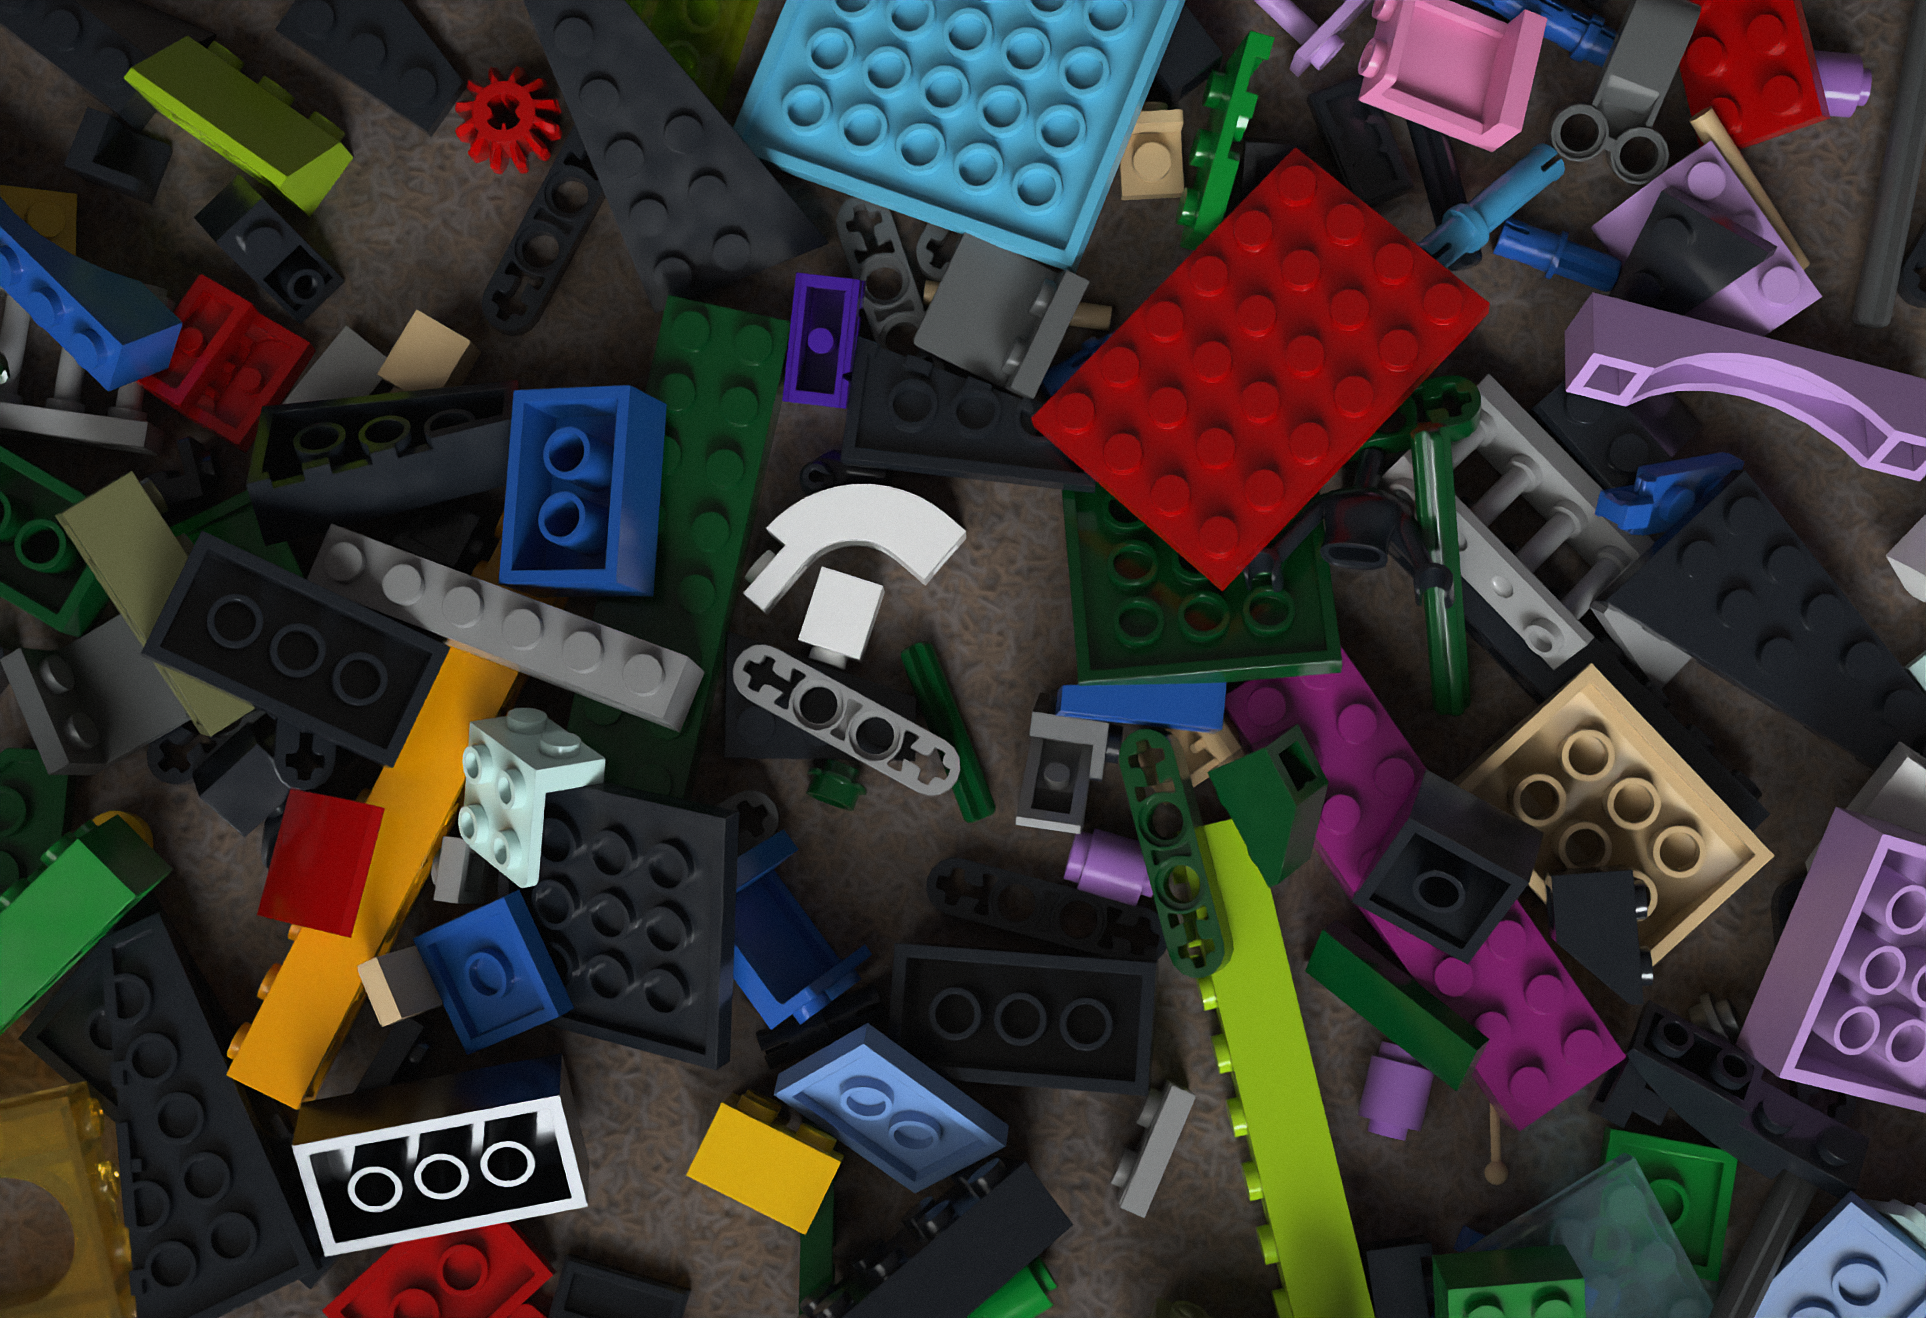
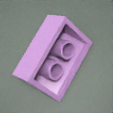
M1709 141L1660 174L1591 227L1608 253L1621 261L1623 268L1661 191L1674 186L1777 246L1773 256L1683 316L1764 337L1822 297L1712 141Z

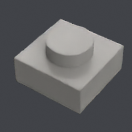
M443 836L441 849L437 851L433 859L431 870L432 881L436 886L434 900L457 904H483L489 862L470 848V845L462 837Z

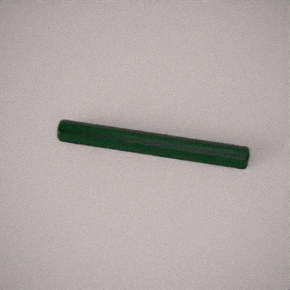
M1427 421L1419 423L1417 428L1410 433L1417 523L1433 562L1444 564L1452 572L1455 595L1453 606L1445 609L1444 590L1442 588L1432 587L1423 593L1432 705L1439 715L1449 714L1455 717L1464 713V709L1469 707L1471 700L1450 430L1446 424Z

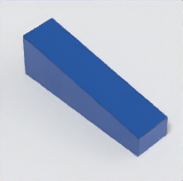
M1227 682L1063 685L1057 692L1055 716L1216 734L1223 728Z

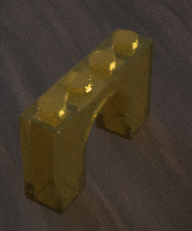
M86 1081L0 1100V1178L29 1181L51 1193L67 1212L73 1227L75 1240L74 1256L66 1276L51 1284L0 1295V1318H137L135 1296H131L129 1271L133 1269L131 1264L129 1228L125 1227L124 1223H121L116 1199L120 1194L119 1175L115 1164L111 1160L106 1161L100 1138L104 1134L105 1129L104 1114L99 1101L96 1098H90Z

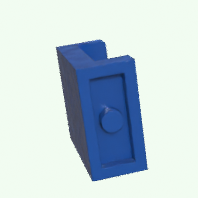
M784 829L745 852L737 860L733 978L771 1030L792 1014L800 1025L862 979L854 968L873 955L867 946L863 945L844 960L838 958L774 869L799 850Z

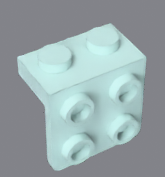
M515 708L510 710L507 716L470 721L468 747L465 748L462 759L463 770L466 776L464 807L461 808L458 816L459 830L463 840L470 845V848L520 888L535 886L539 880L546 793L603 783L606 759L581 742L580 737L567 732L547 718L546 713L538 709Z

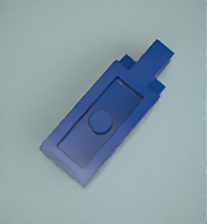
M1719 452L1638 467L1634 485L1600 491L1595 515L1609 519L1618 524L1617 528L1629 532L1631 535L1645 536L1668 531L1732 470H1742L1745 461L1730 453Z

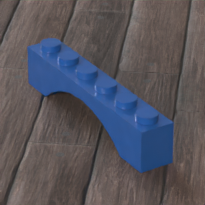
M0 197V286L40 327L44 328L75 359L78 365L87 370L108 392L167 369L183 322L141 281L107 271L72 255L40 235L16 215Z

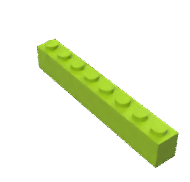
M1232 819L1204 825V831L1233 937L1234 951L1230 962L1222 970L1204 978L1195 979L1203 1010L1215 1009L1221 1034L1210 1036V1041L1219 1074L1231 1073L1236 1097L1225 1099L1233 1135L1234 1137L1246 1136L1251 1161L1241 1163L1248 1198L1250 1201L1261 1199L1267 1224L1256 1226L1261 1254L1265 1265L1276 1263L1282 1288L1271 1290L1277 1318H1375L1270 887L1268 888L1258 867L1251 860L1247 846ZM1181 831L1174 832L1173 837H1177ZM1179 865L1170 874L1173 885L1185 883L1189 902L1193 901L1200 890V879L1192 868ZM1205 906L1197 911L1180 914L1182 923L1193 920L1196 940L1187 944L1189 948L1200 946L1204 964H1207L1206 955L1215 951V944L1212 938L1201 939L1195 921L1196 919L1208 916Z

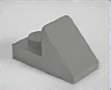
M1031 736L1017 809L1016 825L1081 834L1085 821L1093 745Z

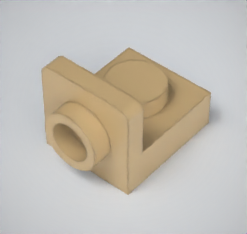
M1144 102L1119 164L1121 200L1179 198L1182 196L1184 191L1181 130L1184 124L1183 110H1168V105L1163 102Z

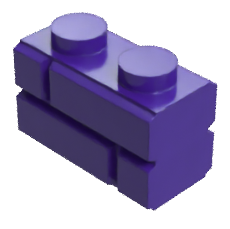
M796 272L782 401L848 408L857 337L860 336L862 317L859 316V309L863 308L866 281Z

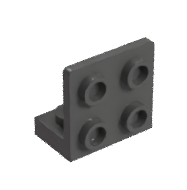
M965 232L917 329L913 343L915 346L1021 398L1033 399L1090 281L1068 270L1057 273L1023 255L1005 250Z
M121 614L58 651L18 648L0 659L49 775H95L191 720L153 662L141 656L143 647Z

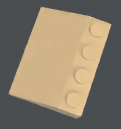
M1589 663L1489 747L1451 782L1544 832L1528 886L1545 905L1543 870L1625 865L1633 870L1634 880L1643 879L1647 895L1648 913L1647 919L1637 920L1639 946L1649 947L1652 966L1661 960L1775 856L1592 663Z

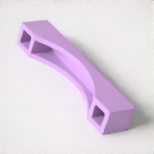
M1592 292L1565 330L1566 392L1625 407L1650 396L1675 391H1713L1741 396L1777 408L1808 424L1837 444L1862 467L1916 481H1921L1926 476V379L1594 292Z

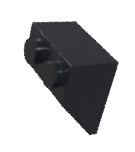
M1565 380L1527 412L1603 490L1634 485L1638 467L1669 461L1702 427L1672 392L1650 396L1625 407L1566 392Z
M1425 770L1397 811L1351 902L1468 965L1529 884L1544 832L1440 776Z

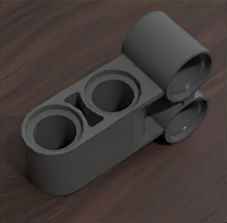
M1689 0L1630 1L1588 102L1575 100L1564 103L1554 111L1549 119L1547 128L1549 141L1558 154L1567 160L1582 162L1591 160L1605 149L1607 163L1619 178L1631 184L1641 185L1650 183L1662 174L1669 158L1668 146L1661 134L1653 130L1652 126L1697 24L1702 8L1700 4ZM1579 113L1589 115L1595 125V132L1591 141L1579 148H1572L1563 144L1560 131L1565 120ZM1638 136L1649 138L1654 149L1653 157L1649 164L1635 171L1624 168L1620 161V152L1625 142Z

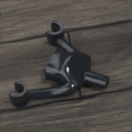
M1364 449L1360 452L1353 486L1331 490L1315 497L1295 517L1269 548L1265 547L1242 570L1247 590L1252 589V580L1258 573L1271 572L1274 593L1282 591L1284 586L1282 563L1323 519H1325L1326 529L1324 541L1320 547V554L1327 563L1355 570L1380 569L1385 567L1388 562L1389 544L1397 529L1400 540L1415 570L1413 585L1416 605H1422L1423 593L1432 587L1444 590L1445 609L1451 608L1455 601L1453 574L1444 564L1433 562L1412 508L1405 500L1379 489L1385 456L1376 449Z

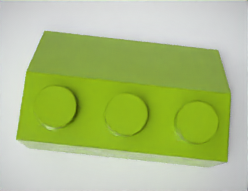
M186 36L129 69L124 79L161 114L309 217L354 158L340 142L345 133L339 127L316 111L312 113L309 119L302 116L290 107L295 100L291 94L266 76H263L258 84L240 72L245 65L244 62L215 41L206 49L189 36Z

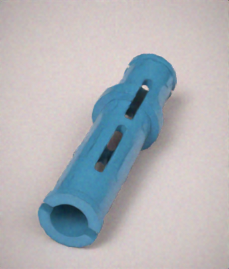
M1544 143L1537 144L1530 150V153L1467 204L1460 203L1450 208L1443 215L1442 224L1421 241L1416 242V244L1445 268L1449 267L1464 253L1478 251L1488 242L1491 231L1550 183L1558 180L1564 174L1565 167L1562 158L1547 169L1545 167L1541 168L1558 152L1550 145Z

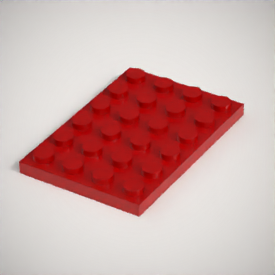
M1295 147L1032 416L1031 420L1033 426L1223 591L1489 314L1490 303Z

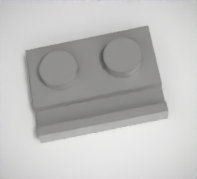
M1165 1079L1161 1091L1151 1088L1148 1096H1145L1135 1122L1145 1127L1135 1151L1124 1147L1110 1180L1111 1184L1120 1187L1116 1195L1120 1208L1145 1218L1196 1098V1095L1189 1088Z

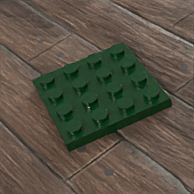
M1096 482L1095 493L1062 490L1079 686L1224 683L1341 673L1342 654L1330 566L1320 554V547L1325 537L1323 520L1282 563L1284 575L1282 591L1274 593L1271 572L1258 573L1252 580V589L1247 590L1243 571L1221 591L1098 482ZM1319 491L1310 499V501L1287 523V525H1286L1265 547L1269 548V547L1276 541V539H1277V538L1282 534V532L1289 526V524L1295 519V517H1296L1315 497H1317V496L1320 495V492H1319Z

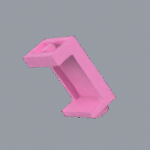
M1450 0L1374 1L1372 17L1378 21L1374 38L1364 48L1358 65V73L1364 76L1358 98L1359 101L1490 152H1494L1522 131L1548 18L1525 9L1507 24Z

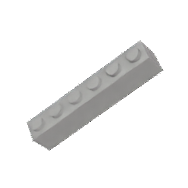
M334 524L330 525L307 580L436 641L680 732L704 675V671L688 656Z

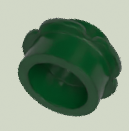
M825 759L822 769L810 767L807 771V774L811 775L812 778L806 794L818 801L842 810L854 811L859 795L867 794L866 787L858 783L861 772L844 763Z

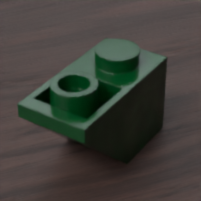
M1298 724L1240 748L1207 772L1216 788L1220 802L1231 816L1247 846L1251 860L1258 867L1268 888L1282 882L1311 858L1329 781Z

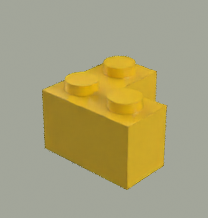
M747 1089L746 1093L742 1094L741 1097L732 1093L721 1103L686 1176L806 1235L844 1155L833 1150L837 1140L827 1133L804 1123H801L797 1132L788 1128L787 1126L790 1121L778 1115L782 1105L766 1095L752 1089Z

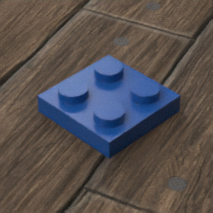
M519 890L413 938L467 1055L555 1019L574 1009Z

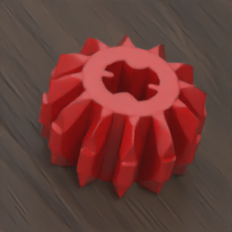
M516 66L510 73L508 80L505 81L497 67H490L488 78L491 84L483 88L478 81L468 80L467 88L475 100L456 102L455 111L461 118L466 120L455 129L456 135L461 142L471 143L468 155L475 163L483 162L489 158L492 171L501 175L507 169L509 160L512 158L518 171L521 174H527L530 165L526 155L533 151L540 160L549 161L551 154L541 140L554 141L561 139L562 130L560 126L551 121L562 113L561 106L557 99L546 98L550 88L543 78H537L528 83V75L524 68ZM505 111H509L512 117L516 113L520 120L512 129H508L505 123H502L501 127L497 120Z

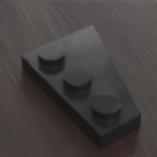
M295 0L275 28L281 37L430 137L433 136L467 88L463 80L401 0Z
M727 631L724 758L859 761L751 702L738 691L733 679V668L736 659L744 650L754 645L766 644ZM779 649L916 724V697ZM767 657L761 665L751 662L746 669V672L753 678L750 689L759 692L764 684L771 685L785 694L777 701L776 705L783 709H788L793 689L806 675L795 670L792 682L790 683L773 671L774 659ZM814 687L808 690L800 703L804 718L816 724L831 720L838 707L835 694L824 687ZM878 717L865 720L857 731V742L860 748L872 755L887 751L894 740V730L891 724L885 719ZM908 731L905 733L902 749L892 761H903L906 759L910 762H915L916 751L910 747L916 742V735Z

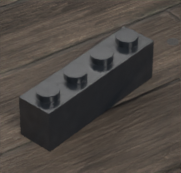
M0 0V27L139 132L143 130L158 110L124 79L129 69L186 36H189L206 49L217 37L216 34L136 0Z

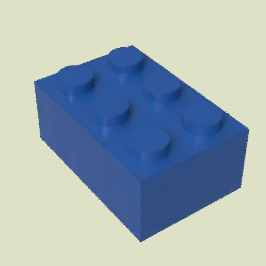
M631 385L514 390L498 584L538 598L653 596L667 404Z

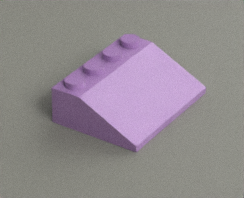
M1835 807L1735 1044L1779 1078L1926 1113V835L1888 821Z

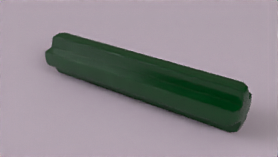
M922 641L906 647L901 651V659L928 729L931 733L953 746L960 759V774L952 790L962 816L967 823H974L987 818L996 812V805L933 644L930 641ZM937 749L941 762H943L945 753ZM943 765L948 777L950 770Z

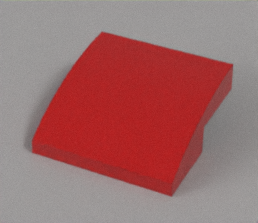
M200 274L173 311L183 324L169 367L134 382L206 430L246 453L255 441L262 406L279 405L283 401L316 350L307 340L260 314L251 302Z
M290 789L257 915L351 938L385 808Z

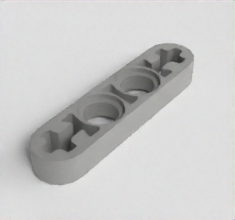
M754 645L744 650L736 659L733 668L734 683L738 691L751 702L918 793L927 796L941 795L949 791L957 782L960 774V759L955 748L944 739L777 648L768 645ZM767 657L774 659L773 671L790 683L792 682L795 670L806 675L793 689L788 709H783L776 705L777 701L785 694L771 685L764 684L759 692L750 689L753 678L746 672V669L751 662L761 665ZM814 687L827 688L837 698L838 707L836 713L831 720L825 723L816 724L809 722L801 712L800 703L802 697L808 690ZM878 717L885 719L891 724L894 730V740L887 751L872 755L860 748L857 742V731L865 720ZM907 731L919 737L910 747L914 751L924 756H930L934 749L945 753L942 763L950 770L945 780L934 777L929 785L921 783L918 780L921 769L906 759L903 760L901 771L888 766L901 751Z

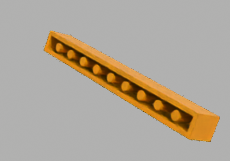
M503 512L494 534L500 541L489 562L481 559L471 576L563 610L569 597L538 598L498 584ZM447 645L451 648L394 767L386 768L382 766L383 769L373 789L364 788L355 800L383 807L385 810L352 937L349 938L294 924L291 925L288 939L294 941L283 964L274 963L265 975L257 995L258 998L264 1001L253 1023L244 1022L231 1041L227 1057L233 1059V1062L226 1074L227 1076L296 1110L300 1109L302 1102L315 1100L368 996L357 966L390 952L432 869L433 859L437 851L441 849L443 836H449L459 816V812L464 806L466 776L463 770L462 759L464 750L468 747L470 721L507 716L508 712L514 708L529 675Z

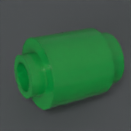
M1038 1255L968 1315L967 1318H1035L1054 1306L1049 1292L1056 1289L1058 1285L1048 1267Z

